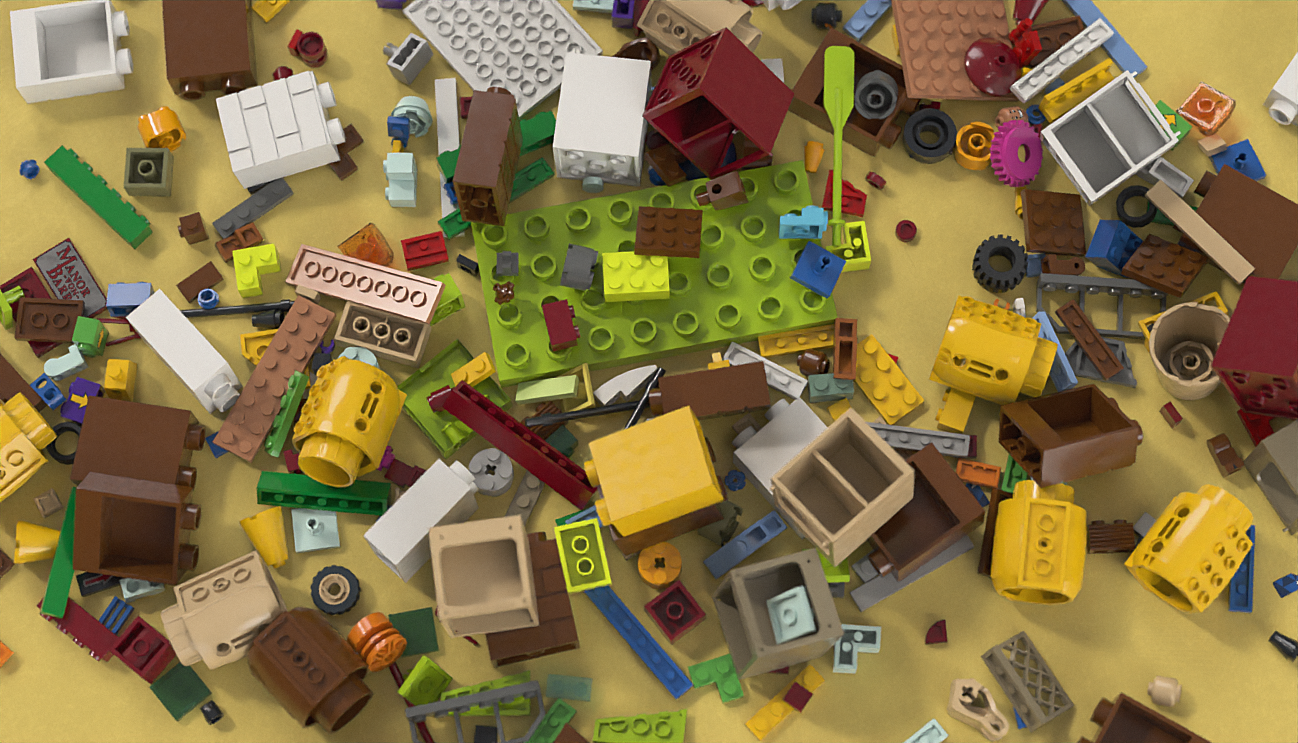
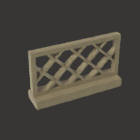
M1025 631L992 647L981 656L1030 732H1033L1074 706ZM1018 639H1021L1025 645V651L1016 648ZM1001 649L1011 651L1010 659L1005 656ZM1016 654L1024 656V664L1015 661ZM1029 659L1035 660L1038 669L1029 667ZM1015 667L1023 670V678L1019 677L1014 669ZM1028 672L1037 675L1036 683L1028 681ZM1042 677L1049 681L1050 688L1042 686ZM1027 686L1036 689L1035 697L1031 695ZM1041 691L1050 694L1049 702L1040 699ZM1055 696L1061 699L1065 705L1064 707L1054 704ZM1040 705L1048 708L1047 717L1041 710Z

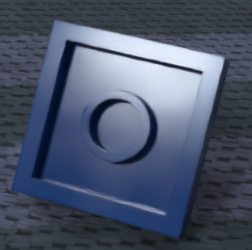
M1249 139L1228 146L1227 150L1209 156L1217 175L1223 165L1226 164L1255 181L1266 177Z
M808 241L790 279L827 299L831 295L846 261Z

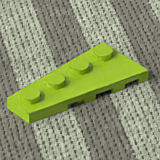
M528 670L516 675H509L500 679L485 681L481 684L441 693V701L531 682V671ZM523 696L516 697L514 702L501 704V701H498L500 716H530L531 698L523 699ZM479 706L470 707L469 712L459 713V716H495L494 707L482 709ZM453 711L448 712V716H454Z
M687 709L677 712L665 711L650 715L638 714L632 717L620 716L596 719L593 743H683Z

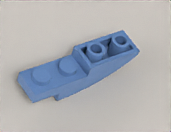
M774 510L703 562L715 579H718L783 532L787 526Z

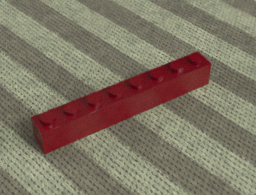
M461 380L444 402L442 407L451 415L455 416L580 510H583L597 491V486L593 487L584 469L465 381Z

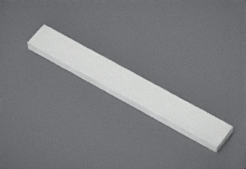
M455 78L435 79L439 155L444 151L451 152L456 150L460 146ZM440 173L442 218L457 210L459 205L458 203L450 204V198L446 195L447 191L443 188L446 183ZM465 231L455 237L465 236Z

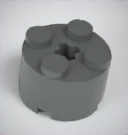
M880 70L864 75L859 80L855 92V106L858 112L869 119H883L889 116L895 109L898 97V87L895 80Z
M569 243L560 286L586 291V289L590 290L594 272L590 271V269L594 270L598 251H594L593 248Z

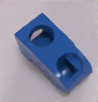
M43 373L30 384L52 410H55L66 400L60 389L46 373ZM47 381L45 386L38 388L42 382Z

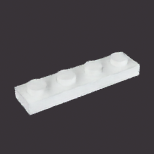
M733 341L722 361L729 359L730 366L764 361L767 385L795 400L801 396L808 384V380Z

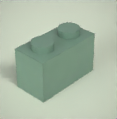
M833 373L809 375L808 392L810 403L838 401L845 398L847 400L853 399V380L833 379Z

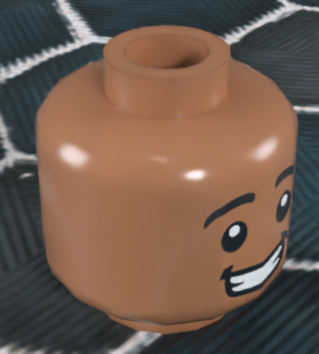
M1019 106L1002 108L995 119V124L998 128L1003 126L1004 122H1009L1010 120H1024V122H1028V115Z

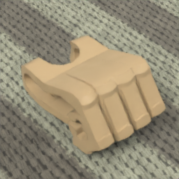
M973 678L955 679L951 682L947 713L951 717L975 727L989 741L995 742L1002 739L1009 728V723L996 708L990 691ZM977 693L982 695L985 709L970 705L977 697ZM994 724L999 731H995L991 725Z

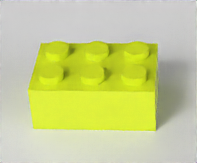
M634 251L602 253L605 302L670 299L668 256L634 255Z
M598 518L554 527L568 593L572 594L612 585Z

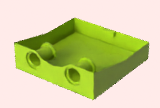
M458 339L397 386L400 391L407 394L402 407L403 410L445 459H448L478 434L451 415L447 410L433 413L426 398L431 395L430 393L444 386L456 387L451 374L475 359ZM490 376L473 387L505 412L513 406L511 399Z

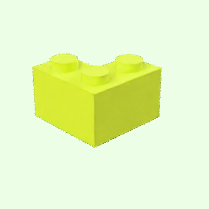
M865 221L845 223L842 229L844 244H841L840 247L826 246L825 250L846 261L841 272L869 269L871 256Z
M275 244L232 251L237 288L241 297L247 298L263 295L261 275L281 271L279 252Z

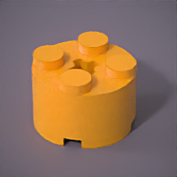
M163 106L158 111L142 115L138 119V131L146 148H169L170 152L181 146L180 141L182 139L184 141L186 139V133L177 113L170 110L168 106Z
M972 122L959 130L954 145V156L958 164L970 170H984L991 164V140L995 137L992 127L983 122Z
M661 542L643 549L638 557V571L642 581L654 589L669 588L677 582L682 572V559L679 551L668 542ZM664 562V568H656V563Z

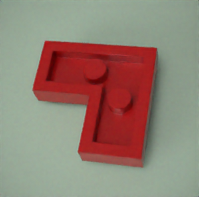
M1241 409L1237 411L1255 447L1262 440L1275 433L1268 421L1277 417L1244 413Z

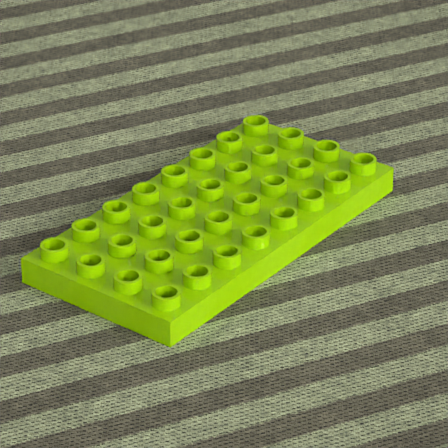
M803 160L738 172L744 184L749 203L721 210H714L711 203L699 206L696 194L706 192V182L711 181L709 178L680 182L669 187L664 185L507 214L504 226L471 222L501 388L515 386L522 382L556 378L584 363H588L590 372L730 346L732 341L741 344L757 341L759 336L834 324L835 319L838 317L833 294L831 293L826 299L790 279L806 243L811 241L822 247L821 240L779 239L780 216L785 214L801 216L802 208L813 205ZM639 206L703 210L699 258L668 257L670 299L605 302L602 253L634 251ZM569 243L593 248L594 251H598L594 270L590 269V271L594 272L590 290L586 289V291L560 286ZM511 251L512 253L519 254V276H497V253ZM510 281L514 284L515 296L509 303L503 302L499 305L494 301L496 292L493 290V286L496 283L502 285ZM567 299L568 305H573L576 318H572L574 326L578 325L581 338L577 339L578 346L552 351L542 305Z

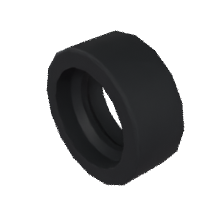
M1141 185L1129 186L1118 195L1116 200L1117 215L1125 225L1133 228L1144 227L1155 218L1157 207L1149 200L1148 212L1140 217L1129 216L1124 210V204L1129 198L1133 196L1145 197V194L1150 190L1147 187Z
M62 422L52 427L58 437L67 431L75 432L78 436H80L81 427L72 422ZM58 437L46 446L50 456L59 463L65 465L74 463L76 451L70 455H62L56 450L55 443Z

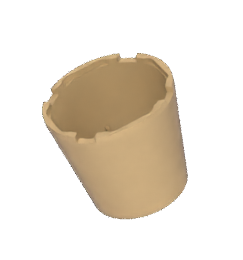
M1198 302L1182 303L1165 311L1155 322L1149 340L1150 354L1161 385L1171 395L1184 400H1197L1210 395L1220 385L1221 380L1211 368V364L1230 321V318L1220 309L1212 305L1210 307L1198 304Z

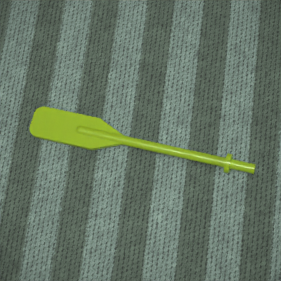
M830 46L824 54V108L834 129L833 219L828 220V225L833 227V247L841 246V227L845 226V220L841 219L842 130L854 106V51L850 47Z

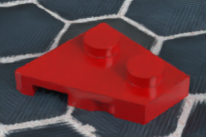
M829 169L822 208L833 212V170ZM842 179L841 213L863 217L867 195L860 189L854 188L853 184L849 181Z

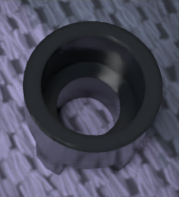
M213 700L200 707L208 725L215 724L224 717V714Z

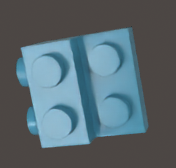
M810 205L802 208L801 216L796 214L780 216L779 239H822L823 231L827 230L828 211H824V208Z

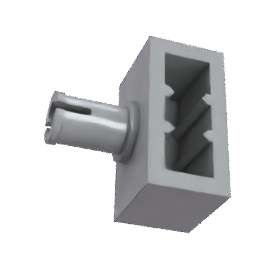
M412 33L409 34L400 47L387 43L388 47L384 46L383 54L391 57L386 64L393 77L408 85L412 83L434 55L427 40Z

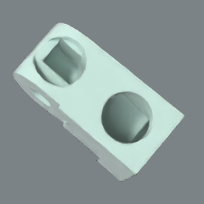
M75 344L68 347L70 353L58 359L52 358L46 361L44 372L50 379L59 381L88 368L82 352Z
M132 578L120 580L126 603L145 596L155 595L165 590L164 583Z

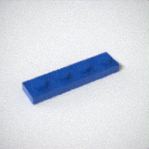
M1251 525L1245 532L1252 541L1253 546L1229 581L1228 611L1252 612L1255 525Z

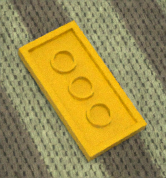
M872 334L857 344L856 379L853 381L888 425H894L924 403L925 400Z

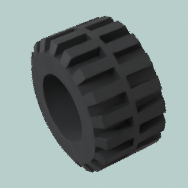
M998 234L997 238L993 235L989 237L988 241L986 239L982 241L981 246L979 245L972 265L973 275L975 278H979L978 283L980 286L985 284L984 289L986 290L992 288L993 292L998 293V290L1001 289L1002 293L1007 292L1008 288L1013 290L1016 284L1019 285L1028 267V254L1024 253L1025 247L1023 245L1019 246L1020 241L1017 239L1012 241V236L1007 235V238H1003V234ZM996 255L1003 256L1010 261L1012 269L1007 272H998L990 266L988 259Z

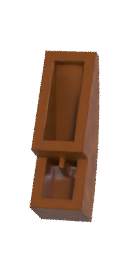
M836 318L834 321L833 379L855 380L857 319Z

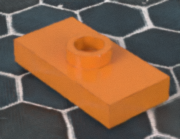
M959 458L955 473L962 482L997 489L1002 467Z

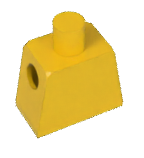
M108 359L104 389L110 399L133 402L137 371L136 363L130 360Z

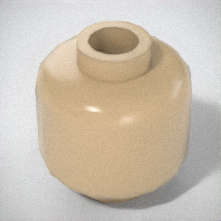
M1157 676L1154 682H1149L1147 695L1152 696L1151 699L1154 704L1172 707L1176 702H1180L1182 685H1179L1178 680L1175 678Z

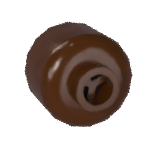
M807 349L798 356L797 366H799L800 373L807 377L809 375L827 374L830 368V360L824 352Z

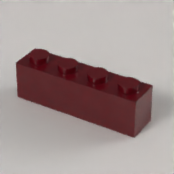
M70 597L67 599L63 618L39 613L47 621L50 622L53 619L57 622L56 628L63 634L67 635L69 632L73 635L72 641L81 648L84 646L88 647L91 650L88 654L98 662L103 659L108 663L114 654L109 651V648L119 637ZM42 598L41 601L36 605L40 610H41L43 598Z

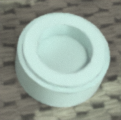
M586 177L583 179L582 189L589 193H598L603 190L604 182L599 177Z

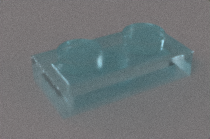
M548 674L546 698L590 702L593 679Z

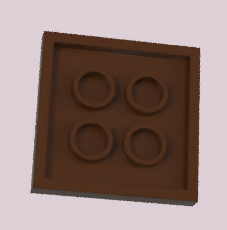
M1029 189L1021 191L1026 252L1077 257L1086 255L1081 194Z
M639 206L634 255L699 258L703 210Z
M1149 234L1125 264L1121 274L1181 299L1207 264L1208 257Z

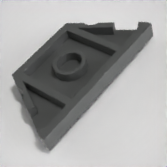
M1102 337L1124 367L1121 372L1107 381L1103 380L1076 341L1065 353L1074 375L1077 377L1136 388L1137 381L1132 373L1130 359L1126 354L1127 349L1124 341Z

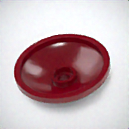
M995 38L978 39L967 49L964 65L973 85L983 93L994 97L1010 94L1012 92L1010 87L1021 79V65L1014 51L1007 44Z

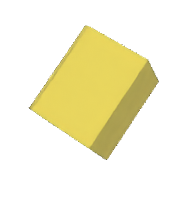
M584 363L557 376L577 375L579 378L577 396L560 399L562 413L595 408L588 363Z

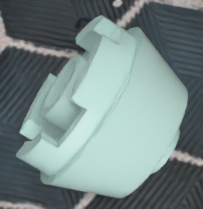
M407 96L402 98L391 113L392 117L409 118L410 134H415V137L425 135L432 124L428 104L419 97Z

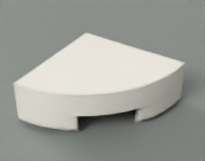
M1023 298L1015 299L1012 306L1014 313L1026 318Z

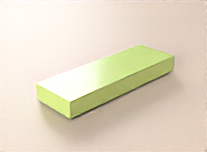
M577 375L518 383L515 401L518 405L576 397L579 378Z

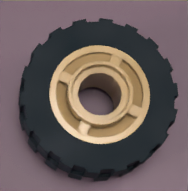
M331 565V567H324L323 570L318 571L317 575L312 579L310 594L314 604L323 612L331 615H342L345 612L351 611V608L356 606V602L360 598L361 588L359 587L358 579L349 569L343 566ZM340 585V593L332 596L330 594L332 586Z

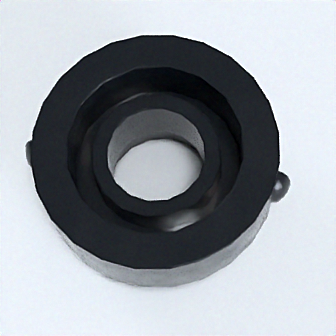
M928 108L919 110L909 116L910 118L907 120L903 132V145L910 158L920 163L934 164L952 155L957 131L949 115L938 109ZM932 132L938 136L939 140L934 144H927L921 140L920 134Z

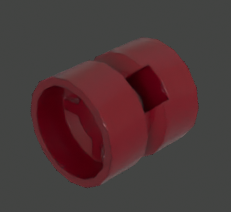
M316 32L302 34L297 42L302 61L308 67L316 68L322 66L328 58L323 38Z

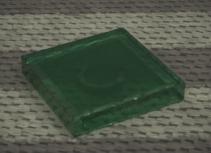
M432 607L388 615L393 628L397 629L400 635H403L407 641L406 649L399 658L439 651Z
M181 661L149 687L177 722L212 694L211 690L190 665L184 666Z

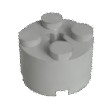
M496 448L482 450L469 463V472L475 477L473 482L479 488L478 492L480 494L497 497L510 489L514 478V470L509 457ZM488 471H495V475L488 474Z

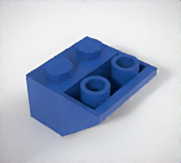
M1100 220L1085 257L1098 268L1129 278L1121 274L1122 269L1142 244L1143 240L1120 220Z

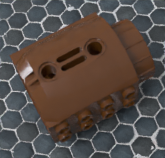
M299 606L289 612L285 610L253 640L254 644L247 654L252 675L302 728H309L319 723L328 734H333L354 719L373 696V692L363 682L369 671V666L315 609Z

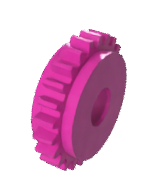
M1024 120L1004 122L1003 126L998 127L999 132H994L995 137L991 140V167L995 170L994 174L999 176L998 180L1004 181V185L1024 187L1029 185L1030 181L1035 180L1034 175H1038V170L1042 167L1043 148L1041 140L1038 137V133L1034 132V127H1029V123L1024 122ZM1021 144L1024 145L1025 149L1024 163L1018 157V149Z

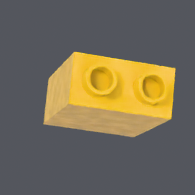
M689 406L589 443L593 459L584 462V466L593 487L601 485L604 498L595 501L599 518L604 526L614 524L623 537L724 500L701 424Z

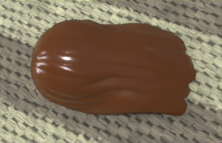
M645 37L624 44L612 56L651 61V71L660 62L658 47Z

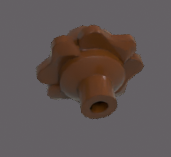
M510 281L502 285L496 283L493 286V290L496 292L494 301L499 305L503 302L509 303L515 296L514 284Z

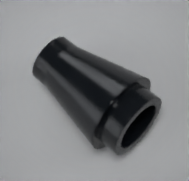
M274 309L260 314H253L252 325L253 327L279 329L285 319L284 312Z
M1275 631L1268 641L1274 645L1286 660L1290 659L1293 662L1298 657V641Z

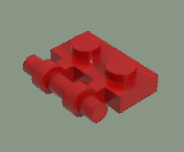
M1030 18L1020 21L1017 29H1013L1009 33L1011 44H1015L1012 50L1019 59L1021 68L1026 67L1042 51L1038 33L1031 29L1032 20Z

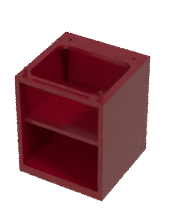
M725 27L668 57L642 117L710 180H713L767 155H773L771 150L795 93ZM739 130L760 149L721 167L732 139Z
M1248 276L1213 359L1211 368L1244 413L1298 420V281Z

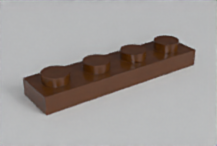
M1074 299L1055 311V314L1104 381H1107L1124 369Z
M998 488L992 489L977 572L991 578L998 505L1001 501L1013 499V494Z

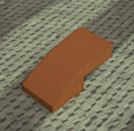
M252 222L235 230L234 235L216 242L215 247L223 261L227 263L233 260L232 251L255 247L263 241V238Z

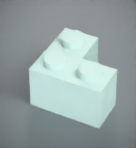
M387 153V160L383 161V171L386 173V180H389V187L385 188L386 200H389L391 207H416L417 165L413 153Z
M841 624L844 635L834 644L833 672L855 674L857 670V652L879 653L881 627Z

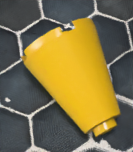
M281 506L265 510L251 518L247 517L239 521L241 527L268 567L273 566V569L286 565L285 560L289 559Z
M18 520L14 563L22 564L53 559L60 531L24 520Z

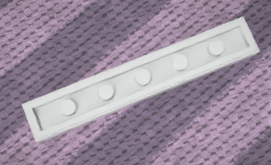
M1099 18L1014 83L1010 90L1023 104L1112 37L1114 32Z

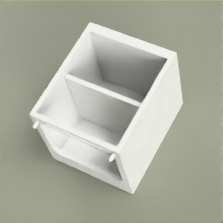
M573 49V53L566 52L553 141L557 178L583 180L586 177L594 176L601 178L604 183L640 187L648 121L642 115L652 95L651 61L576 53V49Z
M1128 70L1041 131L1040 139L1088 206L1159 158L1179 141L1176 136L1181 134V132L1178 131L1174 134L1169 128L1170 125L1141 85L1133 78L1137 74L1136 71L1132 74Z

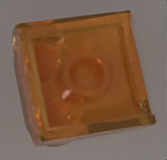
M1201 81L1195 91L1176 110V113L1197 126L1201 134L1210 136L1217 133L1230 118L1236 106V100Z
M371 222L337 246L344 256L384 267L389 266L394 259V253L385 237L375 224Z

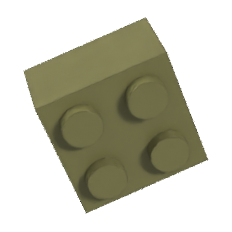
M127 148L124 189L129 196H171L174 157L169 148Z

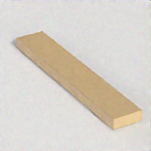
M1161 179L1145 194L1149 201L1238 285L1254 271L1255 268Z

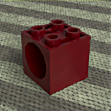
M139 615L109 648L111 653L149 684L155 681L177 655L171 642Z

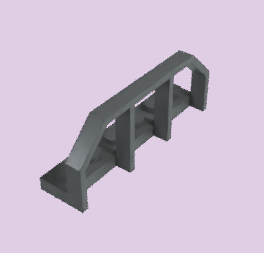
M1041 273L1036 288V312L1046 313L1055 333L1070 334L1066 327L1059 326L1041 307L1042 288L1049 292L1056 291V289L1065 290L1067 293L1079 291V307L1083 312L1085 291L1087 294L1092 295L1099 294V292L1108 293L1110 296H1117L1116 330L1096 329L1100 336L1143 339L1145 336L1142 332L1122 331L1123 294H1129L1130 297L1134 298L1144 295L1151 296L1153 299H1160V313L1166 311V297L1168 293L1130 279ZM1154 324L1147 327L1149 333L1152 331Z
M535 680L405 709L406 718L410 723L413 743H422L418 741L415 723L426 721V717L434 715L435 718L446 717L448 712L452 711L459 743H464L459 713L469 712L470 707L479 706L480 709L494 707L500 738L499 743H527L546 716L539 682ZM523 696V699H529L537 696L540 714L526 736L505 741L498 701H501V704L514 702L516 697Z

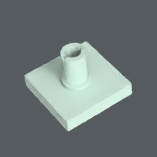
M303 508L291 509L296 553L340 547L337 513L335 511Z
M805 587L794 588L766 601L777 644H784L816 631L813 621L814 611L809 606Z

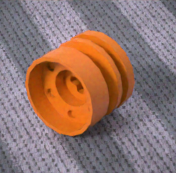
M381 612L372 613L360 620L352 628L347 638L350 646L369 666V670L373 672L382 671L396 662L403 654L407 645L403 635H400L399 631L393 628L390 620Z

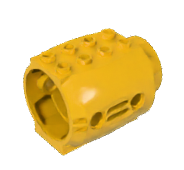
M958 295L929 380L1000 405L1014 403L1018 393L1034 398L1040 397L1052 367L1058 344L1038 337L1041 323H1038L1033 318H1025L1001 307L976 301L969 296Z
M342 356L332 360L325 366L322 365L318 370V378L309 391V397L301 410L300 419L294 427L295 434L292 439L294 447L300 453L298 460L299 468L312 479L334 487L350 486L356 478L378 469L407 397V394L400 391L394 380L382 370L365 362Z
M21 392L5 404L0 401V502L19 489L41 467L49 462L42 449L58 437L47 421Z
M1034 480L1020 481L1015 484L1013 499L1004 500L999 503L991 565V581L998 595L1011 601L1051 606L1053 604L1069 603L1074 600L1083 582L1087 512L1085 509L1074 505L1075 492L1072 487L1060 483L1040 488Z
M1205 484L1196 494L1181 492L1177 497L1173 498L1124 565L1145 590L1154 593L1166 603L1187 613H1202L1229 583L1244 557L1253 546L1252 541L1245 533L1253 522V515L1235 496L1211 484Z

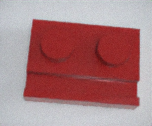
M442 231L401 240L408 271L449 262Z

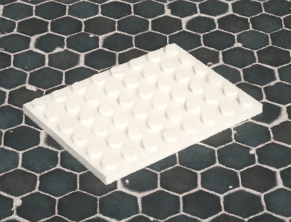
M415 0L403 10V14L473 91L486 92L490 87H502L510 91L516 99L519 120L561 87L566 52L573 53V49H576V53L599 56L603 54V50L557 0Z

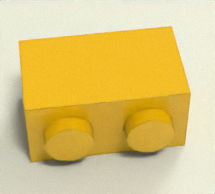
M952 387L951 390L946 389L942 401L946 402L944 409L939 408L935 418L936 421H939L937 428L949 433L963 434L976 396Z

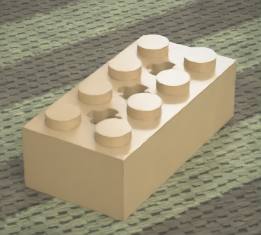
M347 301L334 340L339 347H362L371 351L375 357L419 369L432 329L429 324ZM364 326L367 327V328H366L365 330H363V331H360V330H359V329H363ZM407 337L406 341L400 342V340H404V338Z

